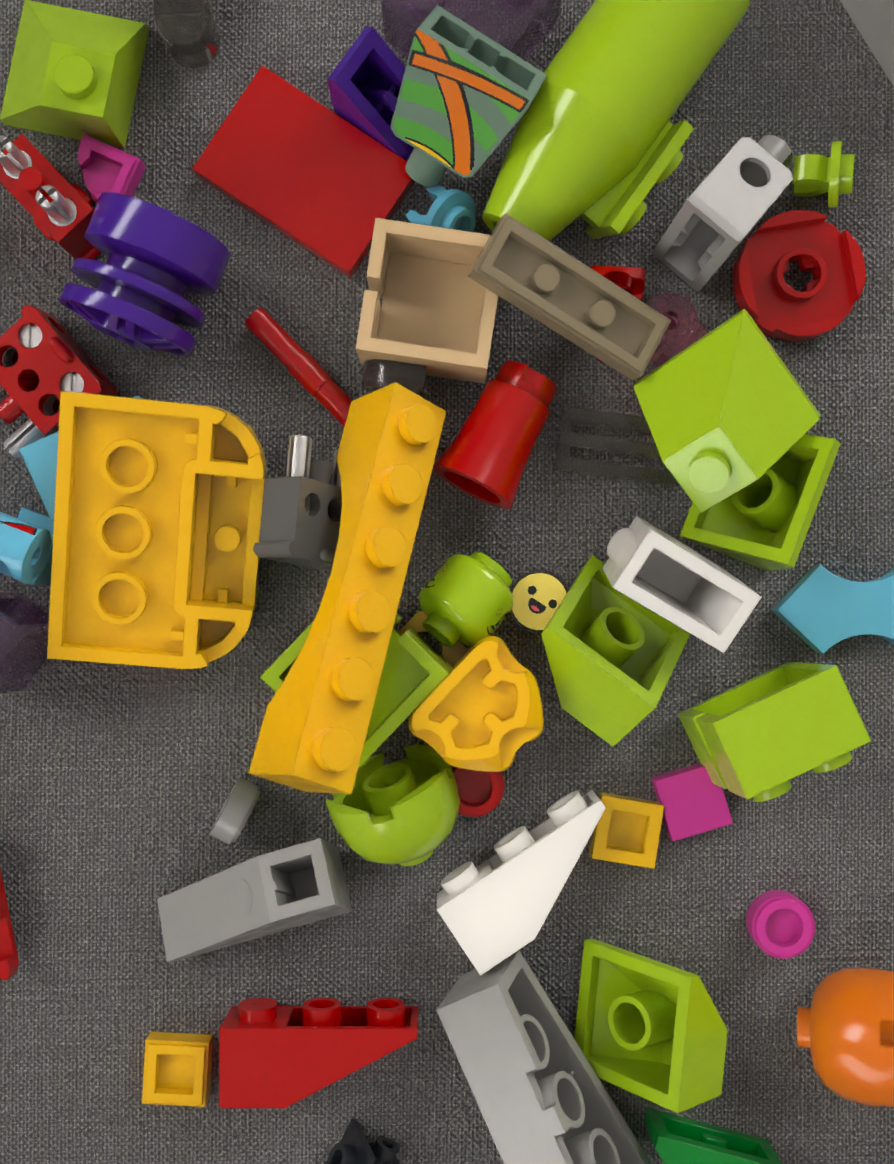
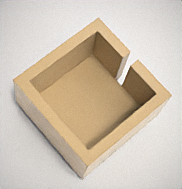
M375 218L366 276L370 290H364L355 348L361 365L485 384L498 295L472 280L468 275L490 235ZM379 299H383V301H382V307H381V305H380V300H379Z

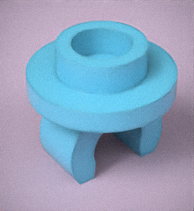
M439 184L436 187H428L426 189L434 201L427 215H420L411 209L406 214L410 223L468 232L474 231L476 223V208L473 198L462 190H446L445 187Z

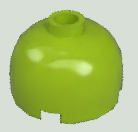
M430 745L404 746L407 758L384 766V752L369 757L358 768L352 794L332 793L334 800L326 799V806L342 840L366 861L389 865L400 864L401 866L420 864L433 854V851L452 831L460 806L457 783L451 765L446 763Z

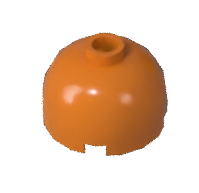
M869 967L844 968L828 974L816 986L811 1008L798 1006L797 1047L810 1048L814 1071L828 1089L845 1100L865 1106L879 1108L880 1106L894 1107V971Z

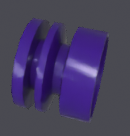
M102 192L84 238L98 251L109 257V260L105 263L98 260L76 258L71 271L78 278L97 290L78 284L66 283L59 302L82 316L95 329L119 341L151 352L156 350L183 357L192 356L197 340L190 333L172 322L200 328L204 325L206 320L205 314L193 303L182 297L185 291L209 296L215 294L231 253L227 246L212 234L164 208L120 193Z

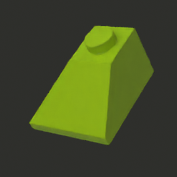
M24 0L0 121L7 126L81 140L83 134H86L110 146L125 149L149 33L147 24Z
M745 308L635 382L633 386L662 462L701 513L758 480L820 420V413Z
M592 555L581 569L541 633L561 708L614 747L656 708L690 633L614 589L602 569L605 564Z
M593 938L585 939L574 1039L598 1078L677 1114L721 1096L728 1030L699 975Z

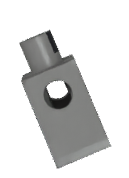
M765 135L758 143L750 137H741L688 197L651 254L699 293L793 180L792 173L787 168L793 159L792 151L788 144L775 135Z

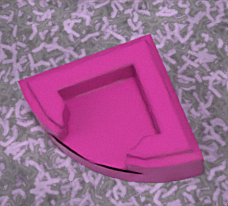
M83 134L79 146L78 161L84 184L94 202L97 204L102 192H116L133 197L146 169L141 159Z

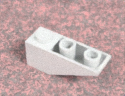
M593 790L581 796L579 791H573L565 795L548 808L547 814L550 817L531 831H528L525 826L511 831L494 845L493 848L497 854L475 867L472 861L467 862L453 870L441 881L440 884L443 890L437 893V911L480 976L536 938L606 809Z

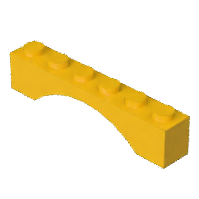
M397 382L351 401L336 455L341 476L342 509L339 538L331 574L320 608L305 643L285 680L267 705L248 773L305 792L352 794L447 412Z

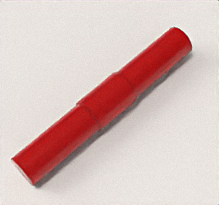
M262 307L256 309L246 319L245 326L287 368V371L313 398L315 397L345 427L351 401L353 400L333 381V378L307 351H304Z

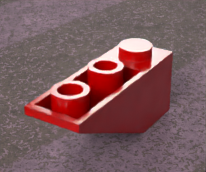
M264 997L249 998L241 1001L238 1006H231L219 1028V1108H286L416 1040L419 1006H405L404 1001L396 998L373 999L367 1003V1006H341L339 1000L325 997L309 999L303 1003V1006H277L276 1000Z

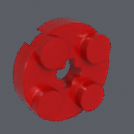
M792 210L780 213L768 219L740 248L733 269L735 299L740 310L742 311L744 308L747 310L765 337L773 336L789 342L815 339L828 333L841 323L850 313L853 304L859 300L866 279L863 253L856 239L846 229L841 233L834 225L825 222L828 216L811 210ZM790 262H798V267L801 271H811L813 280L804 285L803 292L794 290L792 285H787L783 275L789 271Z

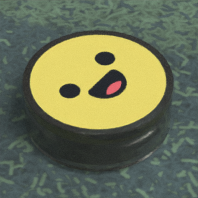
M545 570L527 572L518 577L510 587L513 595V607L509 614L512 620L522 629L533 633H542L569 589L565 582L552 572Z

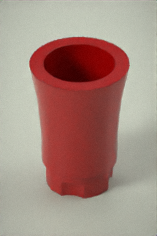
M506 360L497 375H495L494 380L487 382L474 409L460 431L433 465L432 469L453 487L477 500L498 508L512 509L523 471L534 444L550 414L548 407L557 390L555 384L547 376L536 372L528 365Z

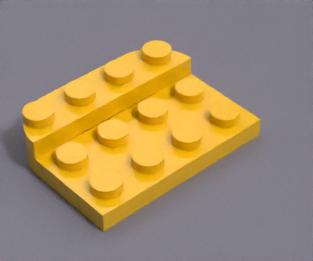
M61 391L47 659L196 669L206 667L209 662L226 655L242 640L248 631L256 606L260 557H257L254 553L253 547L256 542H259L266 478L265 455L254 429L235 414L211 405Z

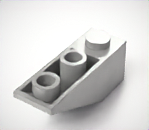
M322 838L256 856L157 898L167 963L352 912L339 848Z

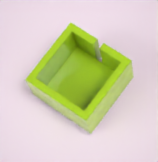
M396 614L359 767L449 675L452 668L412 627L403 635L396 631L394 627L402 619L398 614ZM313 622L260 677L275 693L285 680L301 651Z
M787 662L678 713L699 762L705 766L712 783L723 789L728 788L730 792L747 800L753 798L755 802L768 801L783 795L792 788L790 780L813 769L814 773H825L844 766L853 759L850 751L871 742L837 665Z

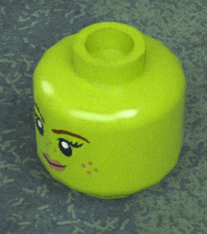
M472 552L470 556L460 553L450 556L419 593L420 606L427 616V619L423 622L424 628L436 640L450 648H453L457 642L473 646L481 639L491 636L512 610L513 595L509 589L512 584L511 577L496 561L481 552Z

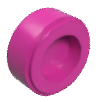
M770 890L755 898L748 909L746 916L748 933L752 940L766 954L779 959L793 958L803 953L811 944L815 934L813 914L809 907L794 894L784 890Z

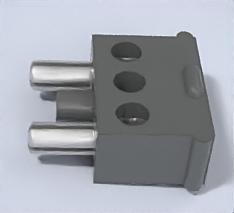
M301 434L292 435L289 439L286 477L265 478L259 542L254 544L253 551L260 558L331 571L339 538L342 509L341 476L336 460L338 449L334 451L333 462L319 459L311 460L312 438Z

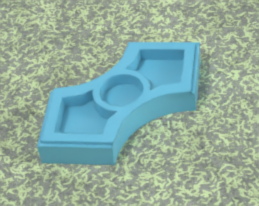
M813 565L774 606L772 611L816 653L824 654L830 647L844 639L866 634L881 637L894 645V568L880 578L866 582H857L841 578L828 571L822 565Z

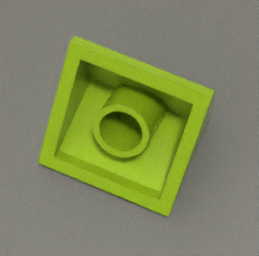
M804 434L755 482L702 513L692 502L680 537L766 571L794 568L841 443L833 438Z

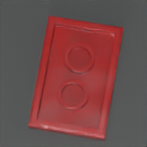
M263 65L192 168L198 178L350 279L371 249L375 218L390 220L415 184V181L405 170L407 163L405 159Z

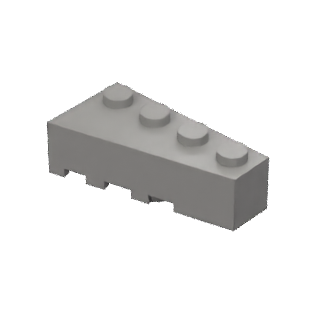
M519 950L481 976L474 969L457 979L436 1011L504 1164H652Z

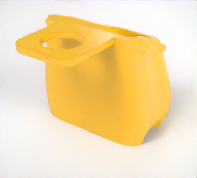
M424 611L416 613L398 632L403 635L411 627L417 633L422 631L428 632L423 626V622L427 619ZM487 636L468 649L460 642H457L453 648L442 644V657L452 666L451 671L411 713L408 722L410 732L433 747L443 760L451 766L481 772H501L507 770L515 759L516 751L524 743L537 739L543 731V707L535 676L516 660L505 642L497 636Z

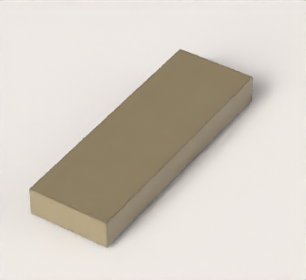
M507 213L497 222L468 275L472 280L632 381L642 377L671 322L670 319Z

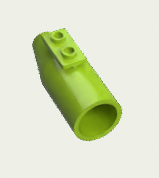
M595 0L543 72L547 76L528 110L519 120L482 215L488 228L493 231L499 219L507 213L548 241H551L579 216L589 223L585 232L593 239L615 234L622 235L632 229L647 209V204L643 200L655 183L658 184L667 179L682 161L684 153L680 148L694 130L686 120L676 124H672L669 120L746 14L750 6V0Z

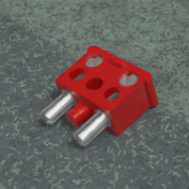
M23 134L13 142L5 136H0V144L5 148L3 151L0 150V182L34 217L33 222L35 226L49 240L56 241L74 259L94 260L101 252L84 238L94 212L91 198L77 184H69Z
M25 305L22 308L23 316L0 336V392L5 389L9 394L0 402V417L8 424H12L24 412L30 418L3 442L5 449L9 450L8 453L15 458L22 457L20 448L59 431L60 408L58 411V406L60 404L61 391L118 396L115 386L54 315L30 305Z

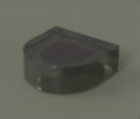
M381 359L366 360L364 362L361 385L366 391L374 392L397 382L425 398L428 379L427 366Z

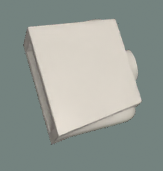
M637 515L629 528L618 530L608 543L607 555L609 559L602 569L614 589L723 653L762 598L718 564Z

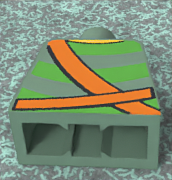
M436 5L418 27L413 37L391 122L393 134L414 147L405 165L407 174L415 182L426 187H436L447 168L462 178L473 177L528 110L547 76L439 5Z

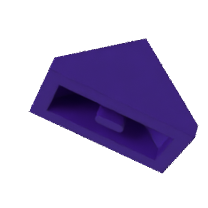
M366 26L327 79L334 113L408 161L414 147L396 137L391 130V122L406 67L373 27Z

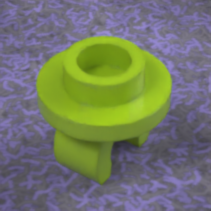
M832 141L831 157L818 154L794 156V196L811 197L828 192V208H838L839 194H852L855 154H842V141Z

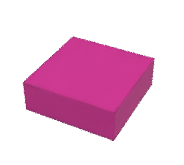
M697 763L651 777L657 801L664 805L663 821L667 835L672 841L733 824L723 788L712 783L704 765Z

